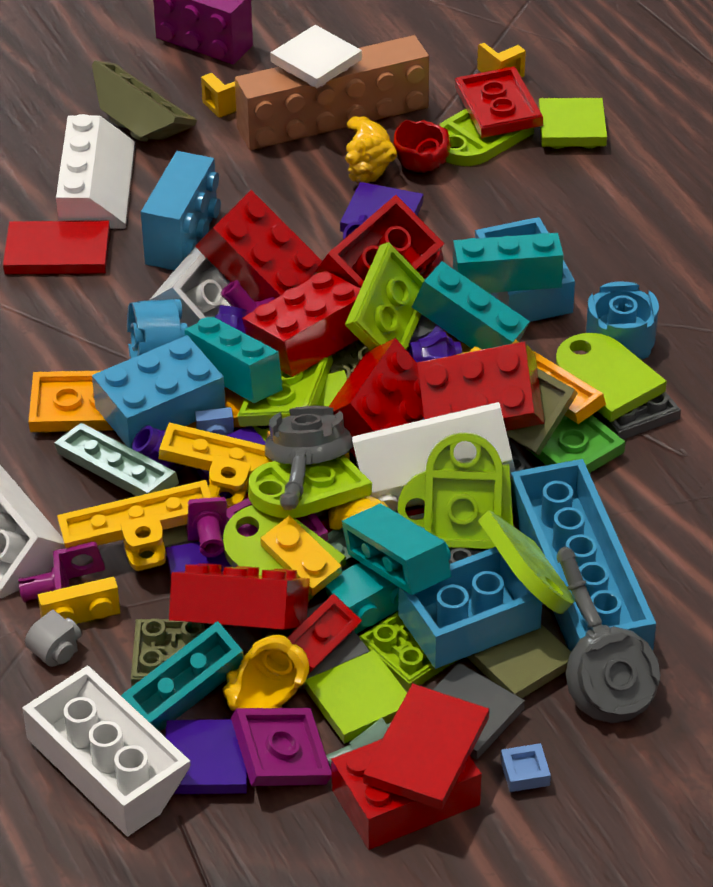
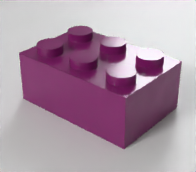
M153 0L156 38L233 65L253 46L251 0Z

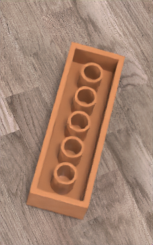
M415 35L359 48L362 50L361 61L318 88L310 86L307 82L286 72L281 67L236 76L237 129L249 150H255L348 127L347 122L353 116H365L369 120L375 121L429 108L428 53Z

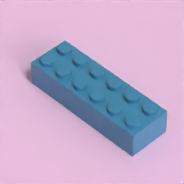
M583 459L510 472L512 513L520 532L536 542L566 586H568L561 564L557 561V553L562 547L571 548L576 554V562L583 580H586L587 584L585 586L602 620L601 624L631 630L647 641L653 650L656 621ZM576 602L563 614L553 611L567 647L571 652L578 641L586 636L585 632L590 630Z

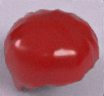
M406 119L400 123L394 133L393 144L397 151V158L404 168L413 172L426 173L427 171L439 168L441 164L445 163L451 149V139L448 130L425 120L414 122Z

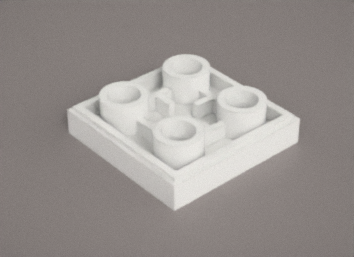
M314 25L270 52V60L286 72L302 79L310 86L318 88L361 61L362 50Z

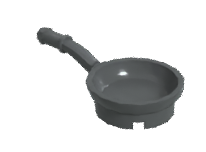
M303 406L289 409L290 416L282 419L280 412L269 420L270 436L265 442V455L273 461L292 465L289 482L285 485V492L280 497V504L283 509L292 510L297 507L299 497L302 496L304 491L303 484L307 464L336 459L348 453L353 447L352 435L344 427L342 412L339 411L334 415L333 408Z
M562 547L557 553L558 563L560 562L567 580V589L571 590L581 615L588 627H590V630L585 632L586 636L578 641L569 654L566 668L568 691L578 708L595 720L608 723L630 721L646 711L657 695L661 676L658 659L648 642L635 632L601 624L602 620L585 586L587 584L586 580H583L576 562V554L571 548Z

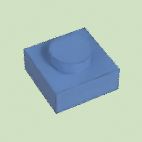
M231 407L195 411L196 429L224 436L234 432Z
M541 743L501 749L500 761L510 792L550 786L551 774Z

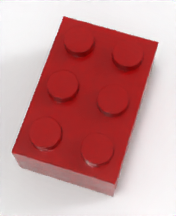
M252 190L195 245L230 282L238 280L254 302H260L271 297L276 299L283 295L286 290L303 284L316 273L317 268L322 262Z
M395 195L334 247L323 259L316 272L328 271L361 288L380 245L389 242L419 273L433 260L445 243Z
M328 271L317 273L310 280L295 288L286 290L283 295L267 304L258 306L255 311L242 317L245 332L248 336L278 351L281 371L293 377L325 357H329L358 340L345 326V323L361 288Z
M394 338L365 353L328 407L333 408L334 415L339 411L343 413L344 427L350 431L352 437L421 421L424 413L418 364L401 343ZM353 446V447L350 449V452H351V453L353 454V456L356 458V454H355V450H354V446Z
M525 341L417 362L424 420L499 402L506 431L544 424L536 356Z
M198 563L186 564L185 571L172 572L169 606V620L209 624H214L218 621L222 625L290 629L299 627L307 619L310 578H298L297 570H262V575H259V567H224L223 572H221V564Z
M382 739L331 759L332 791L368 850L480 805L482 773L470 756L442 810L363 783V773Z

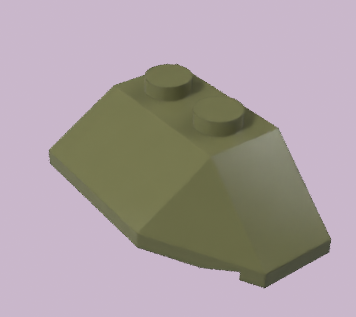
M94 60L92 69L100 109L111 116L110 121L131 130L130 135L135 139L147 142L148 139L164 140L196 125L197 119L181 110L119 65Z

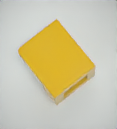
M481 43L478 45L477 69L480 72H487L514 66L520 76L524 77L526 50L516 45L497 53L486 43Z
M213 73L202 76V102L218 118L236 112L235 81L224 85Z

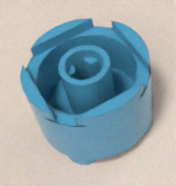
M618 281L604 284L600 287L597 294L593 296L592 293L588 299L586 333H598L612 337L639 359H645L649 357L656 341L659 312L658 300L651 291H648V294L639 290L638 284L632 282Z
M180 299L148 300L129 303L127 332H131V344H128L130 359L185 336L184 329L188 327L187 323H180L182 319V303Z

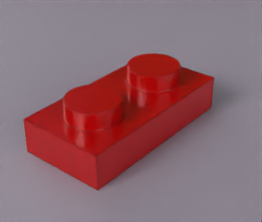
M333 593L287 638L292 644L300 646L307 654L309 675L359 626L362 620Z

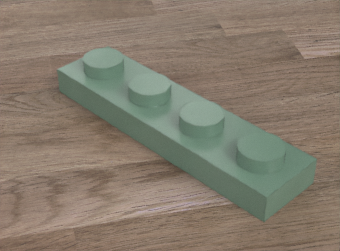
M83 423L78 424L54 442L59 455L135 496L173 488L179 484L175 471Z

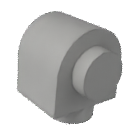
M52 609L33 624L26 635L25 645L48 666L53 667L66 663L78 651L76 640L82 636V633L72 619H64Z

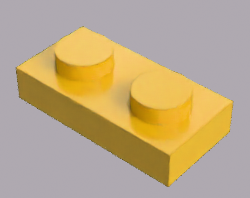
M290 515L260 538L261 546L284 569L297 570L298 578H310L309 593L312 596L342 574V565Z
M114 576L38 594L41 618L52 609L64 619L70 618L76 624L121 613L118 586Z

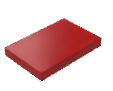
M507 67L454 78L455 89L481 138L543 126V115L516 67Z
M9 221L3 261L4 274L106 273L110 223L109 221Z
M412 683L363 773V783L442 810L489 719V708Z

